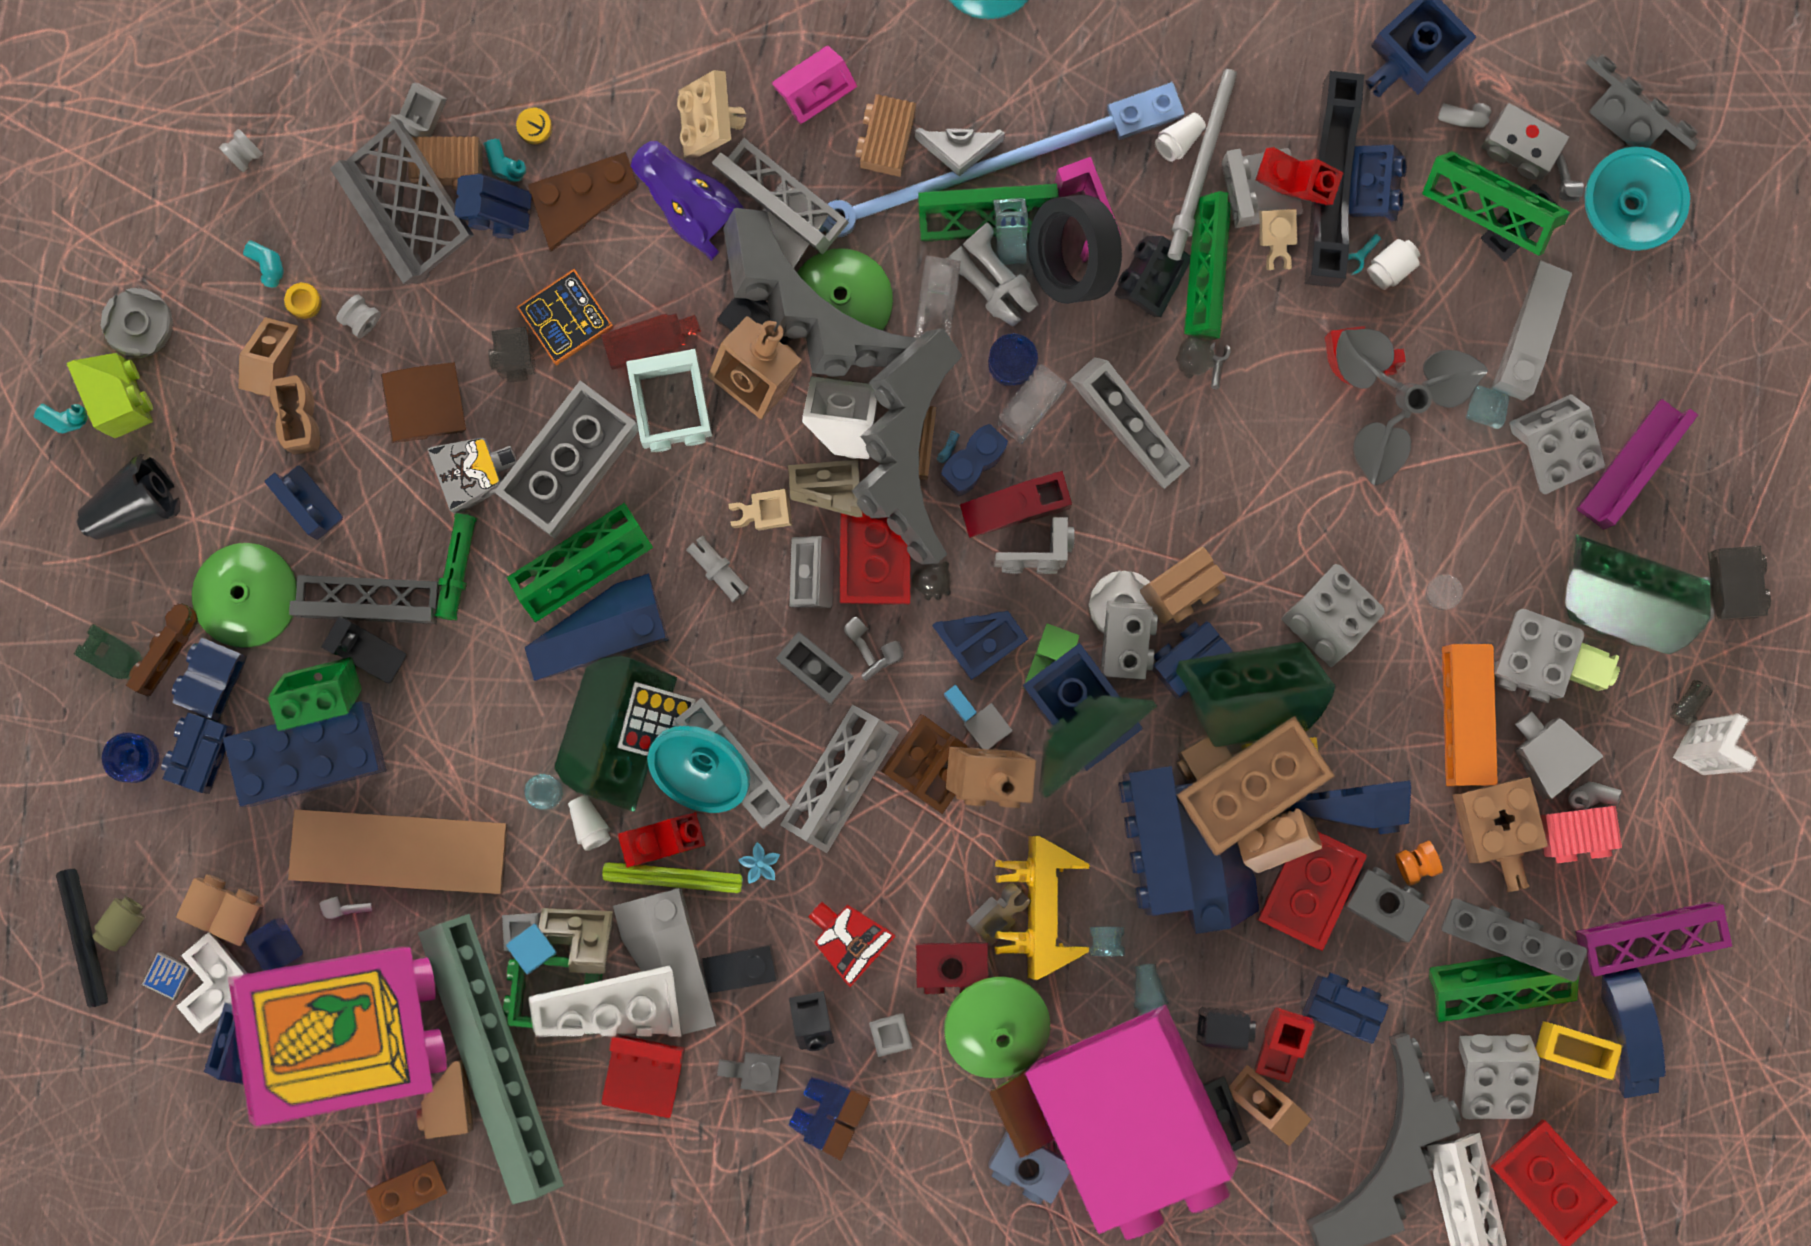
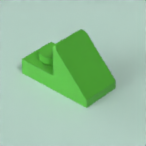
M1046 623L1025 683L1076 646L1079 635Z

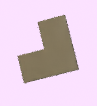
M542 908L539 928L550 944L571 945L568 964L569 972L605 974L613 923V911Z

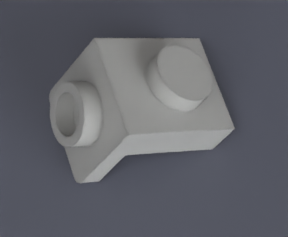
M412 83L400 114L391 115L389 122L391 123L395 119L401 120L411 137H431L447 98L419 83Z

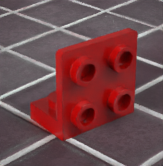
M621 1034L612 1036L609 1051H612L601 1103L605 1106L670 1118L686 1047Z

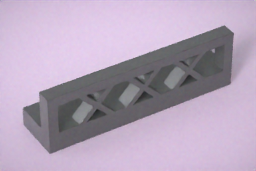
M297 575L296 601H290L289 615L296 618L337 620L340 616L347 620L437 624V617L434 615L438 605L439 586L437 581ZM306 583L320 584L328 595L320 602L305 601ZM327 584L338 586L334 590H331L327 586ZM347 585H352L364 596L354 604L343 603L336 595ZM362 586H373V588L366 592ZM381 587H390L398 598L390 605H378L371 596ZM397 588L408 589L403 594H401V592ZM416 589H430L429 607L412 606L406 598ZM333 598L336 603H332L329 601ZM403 601V603H404L406 606H398V605Z

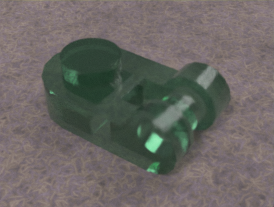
M92 623L86 632L89 634L83 646L78 645L73 654L111 677L121 680L130 679L131 669L138 661L142 660L140 652L133 646ZM102 642L110 646L104 657L95 653Z

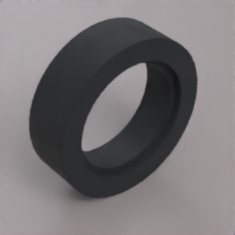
M1090 195L1053 198L1044 203L1036 213L1030 229L1029 255L1034 275L1041 288L1053 300L1070 304L1099 299L1105 296L1114 286L1122 262L1121 237L1112 213L1099 199ZM1071 216L1081 225L1088 244V266L1080 282L1076 281L1069 273L1062 254V233L1067 220Z

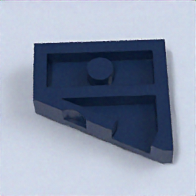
M1009 611L964 617L963 619L944 622L939 621L932 625L970 680L976 678L1028 640Z

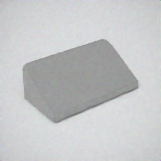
M823 536L792 537L789 607H832L834 539Z

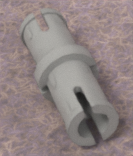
M701 536L696 540L699 548L692 543L686 551L707 572L705 576L709 581L714 580L733 603L739 599V593L741 595L745 594L749 587L729 567L730 562L726 557L722 559L705 540L706 538Z

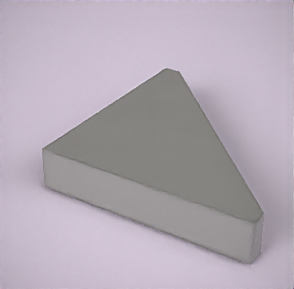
M923 128L915 130V139L958 176L1002 143L1005 138V133L1000 129L994 133H975L974 129H946V132L925 131Z

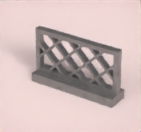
M399 119L393 120L346 161L339 160L330 168L403 284L422 283L431 276L429 272L474 236L466 221L454 215L455 204ZM394 133H397L402 141L400 156L387 153L388 140ZM369 154L378 156L375 176L368 175L360 163ZM386 158L399 160L397 180L384 178ZM408 162L416 163L420 169L418 184L405 182ZM383 182L396 185L394 205L385 203L381 196ZM404 187L418 189L415 209L402 207ZM426 191L434 192L439 199L437 213L424 211ZM401 211L414 213L412 233L404 232L401 228ZM423 215L436 218L434 238L420 235ZM444 220L453 221L460 232L452 241L442 240ZM420 240L433 242L431 258L425 263L418 254Z

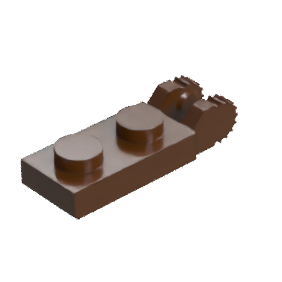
M177 603V605L171 608V611H168L165 616L166 626L162 631L154 635L149 644L150 650L144 659L138 661L131 669L130 679L126 684L127 687L145 696L152 695L189 640V636L196 628L195 625L198 624L194 608L188 607V605L183 603Z

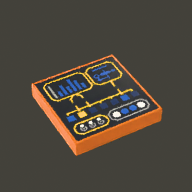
M575 269L517 306V309L556 366L614 328Z

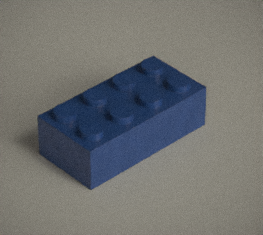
M363 701L354 703L349 713L281 731H278L276 724L223 737L239 807H253L387 771L370 703Z
M1172 766L1123 774V781L1118 782V790L1121 803H1127L1129 817H1124L1126 837L1133 838L1135 852H1129L1132 872L1139 873L1141 887H1135L1138 908L1144 909L1145 914L1151 916L1195 909Z

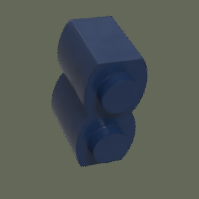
M991 424L979 428L970 437L966 449L956 452L947 460L942 469L940 480L957 496L968 493L976 486L982 472L991 469L1001 460L1008 440Z
M201 638L199 643H194L188 651L186 662L189 665L184 676L180 675L174 682L172 687L174 699L172 703L218 721L228 703L232 688L242 672L247 656Z

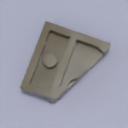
M858 459L788 465L791 500L855 517H863L862 511L857 505L858 499L851 491L860 483Z

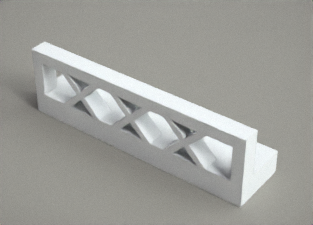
M1740 714L1693 721L1673 758L1702 775L1750 771L1757 758L1735 746L1748 719Z
M1480 1133L1469 1134L1455 1141L1434 1142L1427 1145V1150L1434 1166L1432 1171L1450 1246H1507ZM1469 1145L1472 1153L1471 1164L1468 1161L1465 1149ZM1477 1183H1479L1481 1191L1479 1199L1477 1198L1475 1190ZM1485 1217L1487 1218L1489 1224L1488 1235L1486 1234L1484 1228Z

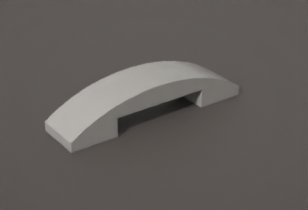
M703 698L699 699L675 719L679 726L700 727L721 735L740 752L747 763L751 778L749 790L741 803L762 829L766 828L791 807Z

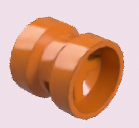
M1430 841L1418 844L1417 849L1413 851L1403 850L1395 854L1399 871L1408 886L1419 883L1424 876L1434 877L1443 873L1438 853Z

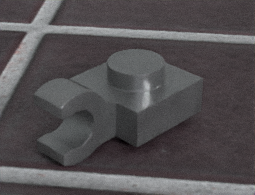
M745 1052L744 1062L719 1060L717 1076L742 1078L741 1089L776 1093L781 1057Z

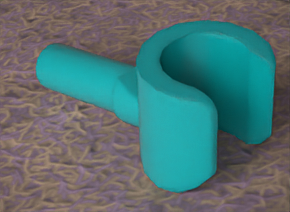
M1374 234L1357 253L1348 255V260L1356 259L1359 262V268L1352 275H1357L1364 267L1365 258L1381 241L1379 235Z

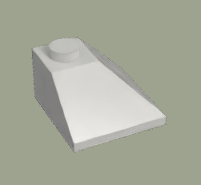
M811 376L802 422L834 455L846 456L852 459H869L870 455L866 451V444L860 436L875 423L878 401L874 394L875 390L870 384Z

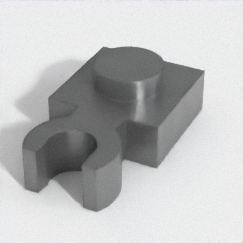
M1012 882L1004 888L998 901L991 896L966 921L992 946L998 940V938H994L995 932H1006L1016 923L1011 916L1015 912L1023 911L1031 901Z

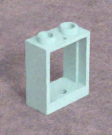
M695 349L626 362L640 440L644 449L650 448L651 452H662L671 449V444L685 441V446L699 445L706 442V437L713 436L698 355ZM691 371L701 426L651 435L641 380Z

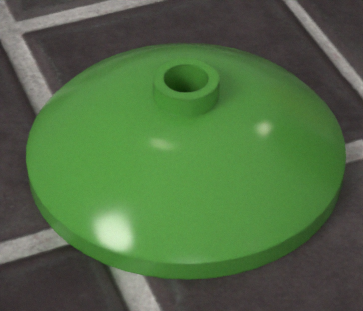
M852 249L826 250L823 255L818 253L798 270L797 274L836 309L867 326L884 330L892 312V288L884 270L871 257ZM837 290H844L847 293V297L844 300H837L834 297V293Z
M253 543L232 544L213 553L198 570L192 587L193 610L196 611L197 620L202 628L217 641L239 648L260 646L278 637L292 621L294 616L289 615L290 601H296L297 581L289 564L273 550ZM237 587H243L244 595L240 599L234 597V591Z
M1009 977L983 979L964 989L949 1007L944 1023L945 1041L953 1059L966 1071L985 1078L1008 1077L1028 1068L1041 1055L1050 1035V1016L1041 996L1028 984ZM1000 1035H1007L1006 1040L1002 1042L996 1041Z

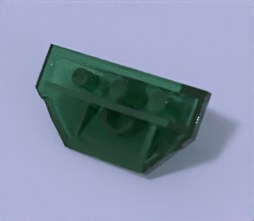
M1091 695L1082 700L1074 707L1077 712L1075 716L1067 722L1061 718L1046 731L1050 736L1043 741L1039 793L1044 798H1048L1157 707L1156 703L1152 700L1098 696L1093 699Z

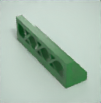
M1453 151L1436 157L1422 195L1538 256L1544 254L1554 229L1565 225L1570 214L1566 209ZM1440 175L1450 179L1454 193L1445 195L1435 190ZM1471 190L1478 193L1484 208L1475 211L1468 207L1464 193ZM1499 206L1507 208L1513 224L1504 226L1498 223L1493 208ZM1531 221L1543 227L1537 243L1527 238L1523 227L1524 223Z
M1057 184L919 192L918 210L921 242L969 239L986 223L994 227L993 237L1030 235L1033 221L1027 215L1034 207H1041L1047 201L1058 198ZM1017 208H1027V209L1022 213V212H1021L1019 209H1017ZM1000 209H1009L1019 217L1016 220V225L1011 227H1001L992 218ZM984 210H993L989 215L984 212ZM975 211L984 219L977 229H967L958 220L965 212ZM958 212V214L955 217H953L949 213ZM940 213L950 221L942 231L927 232L926 214ZM1020 216L1025 219V223L1028 226H1018L1021 222ZM953 226H956L959 229L949 231Z
M1222 191L1199 198L1194 214L1196 223L1192 233L1184 334L1209 340L1220 339L1231 214V203L1228 202L1229 193Z
M624 502L506 578L519 602L536 623L651 550L653 546ZM626 517L628 522L617 529H611L613 524ZM589 539H595L594 543L587 548H581L583 543ZM566 557L563 563L557 567H552L556 560ZM531 576H536L533 582L524 588L520 587V583Z
M1507 956L1429 968V979L1436 994L1435 1015L1438 1023L1573 1002L1578 999L1579 976L1577 981H1570ZM1568 982L1567 990L1554 992L1550 990L1556 984ZM1522 989H1533L1527 996H1515ZM1486 995H1499L1491 1002L1483 1003L1480 1001ZM1463 1000L1457 1007L1446 1008V1001Z

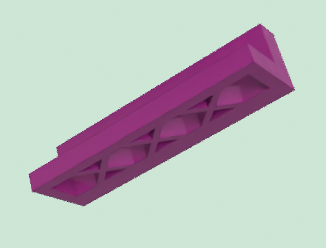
M1660 399L1576 509L1603 530L1616 525L1698 417V414L1692 409L1681 413L1664 399Z
M1712 901L1575 931L1578 945L1587 949L1591 975L1594 977L1733 947L1724 905ZM1717 921L1720 940L1707 943L1697 936L1705 923ZM1694 926L1691 932L1685 929L1686 927ZM1678 929L1688 937L1680 949L1671 950L1662 943L1670 931ZM1660 933L1657 939L1650 936ZM1645 937L1654 943L1646 956L1638 958L1628 952L1636 938ZM1694 940L1700 943L1699 945L1691 946ZM1625 941L1622 947L1616 943ZM1609 944L1619 950L1611 964L1599 966L1595 947ZM1659 948H1661V949H1663L1664 951H1666V952H1663V953H1658V954H1656L1657 951L1659 950ZM1625 955L1631 958L1630 960L1622 961Z

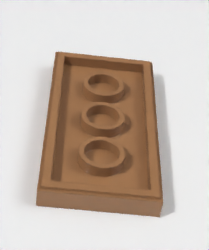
M1294 716L1191 784L1176 796L1213 854L1217 856L1333 778L1334 774Z

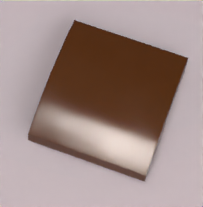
M455 362L412 367L381 374L392 443L424 440L429 436L463 433L466 430Z
M920 714L881 772L943 814L956 796L946 789L949 747H970L926 716Z
M1030 1067L989 1091L1019 1158L1030 1155L1055 1139L1025 1074Z

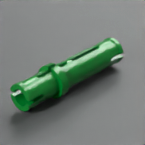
M459 513L454 514L455 519L443 578H439L438 586H441L437 610L434 615L437 618L457 621L461 593L466 590L467 583L464 582L475 522L477 521V518L474 516Z

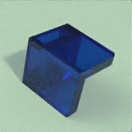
M283 918L273 919L244 938L264 971L283 968L301 957L304 953Z

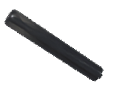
M76 869L62 870L56 874V879L86 1004L89 1008L105 1005L108 1003L107 992L92 937L93 934L78 872Z

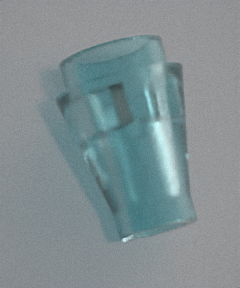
M1156 964L1136 966L1134 1009H1138V1015L1145 1014L1165 1004L1168 1005L1169 1002L1158 976Z

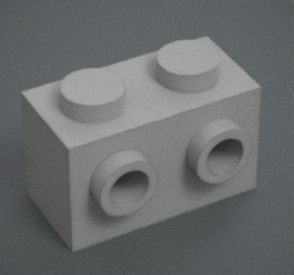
M1107 601L1100 668L1104 676L1146 680V670H1152L1154 662V649H1149L1150 635L1155 636L1157 631V614H1152V608L1148 604Z

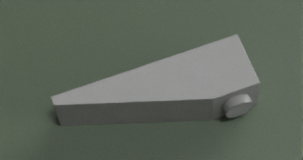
M1539 261L1491 389L1522 401L1534 394L1548 356L1573 273Z
M1094 357L1069 379L1088 405L1162 488L1165 489L1190 467L1189 463L1108 360Z

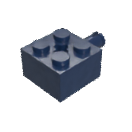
M1414 0L1377 35L1371 47L1386 63L1370 78L1365 80L1366 86L1371 90L1381 81L1372 92L1377 97H1381L1399 78H1402L1419 95L1463 55L1477 37L1441 0ZM1424 39L1427 43L1422 44L1421 41Z

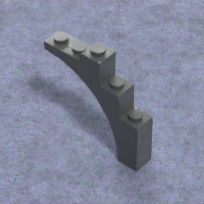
M733 209L723 229L734 297L747 298L753 301L767 300L770 320L777 323L774 332L781 326L783 336L792 339L806 338L812 373L836 377L840 375L845 376L851 365L859 367H887L917 340L914 337L891 334L867 326L836 309L801 279L786 259L773 234L767 211Z
M943 328L926 331L869 382L875 390L874 394L878 402L888 408L889 411L860 436L866 444L867 453L872 459L879 462L880 465L851 490L858 499V507L864 514L871 518H888V526L893 532L902 537L908 546L907 551L909 555L921 564L939 563L947 555L933 531L924 506L919 480V446L923 422L932 397L945 375L962 357V354Z
M1400 1032L1389 1036L1396 1063L1398 1092L1394 1121L1386 1145L1370 1173L1352 1193L1331 1209L1306 1220L1315 1246H1364L1405 1231L1402 1222L1403 1219H1406L1405 1210L1400 1199H1394L1393 1196L1433 1181L1429 1172L1434 1169L1431 1157L1426 1149L1421 1150L1420 1147L1460 1132L1457 1122L1461 1121V1116L1453 1100L1449 1101L1447 1097L1440 1094L1432 1097L1431 1093L1435 1092L1433 1081L1427 1071H1422L1418 1060L1423 1057L1420 1046L1415 1038L1410 1039L1409 1034Z

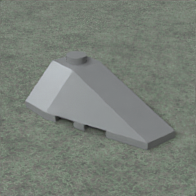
M682 888L614 905L613 908L621 940L641 972L670 966L672 969L681 1034L684 1035L717 1026Z

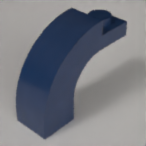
M1637 967L1602 975L1601 999L1613 1022L1618 1044L1623 1045L1620 1054L1619 1089L1624 1099L1658 1093L1660 1077H1665V1057L1661 1031L1648 988Z

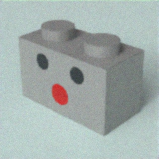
M1508 103L1499 114L1481 148L1488 151L1487 154L1492 159L1501 163L1508 162L1517 167V171L1522 176L1541 181L1552 169L1569 136Z

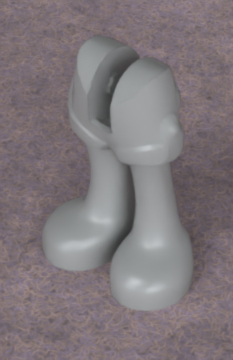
M986 223L965 241L963 245L983 263L998 281L999 286L996 287L971 261L968 252L962 246L940 264V267L946 273H958L969 280L988 301L985 307L992 316L1001 318L1007 324L1014 327L1022 320V317L1007 298L1011 295L1029 313L1038 306V302L1031 291L1030 282L1022 274L1015 276L993 252L990 240L993 237L994 230Z

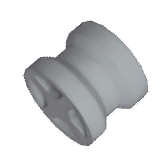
M240 129L233 133V139L229 143H223L218 147L243 173L248 169L250 161L259 159L263 155Z
M356 294L342 306L336 320L343 326L348 325L351 327L352 333L360 339L375 327L381 317V312L375 307L369 308L365 303V299Z

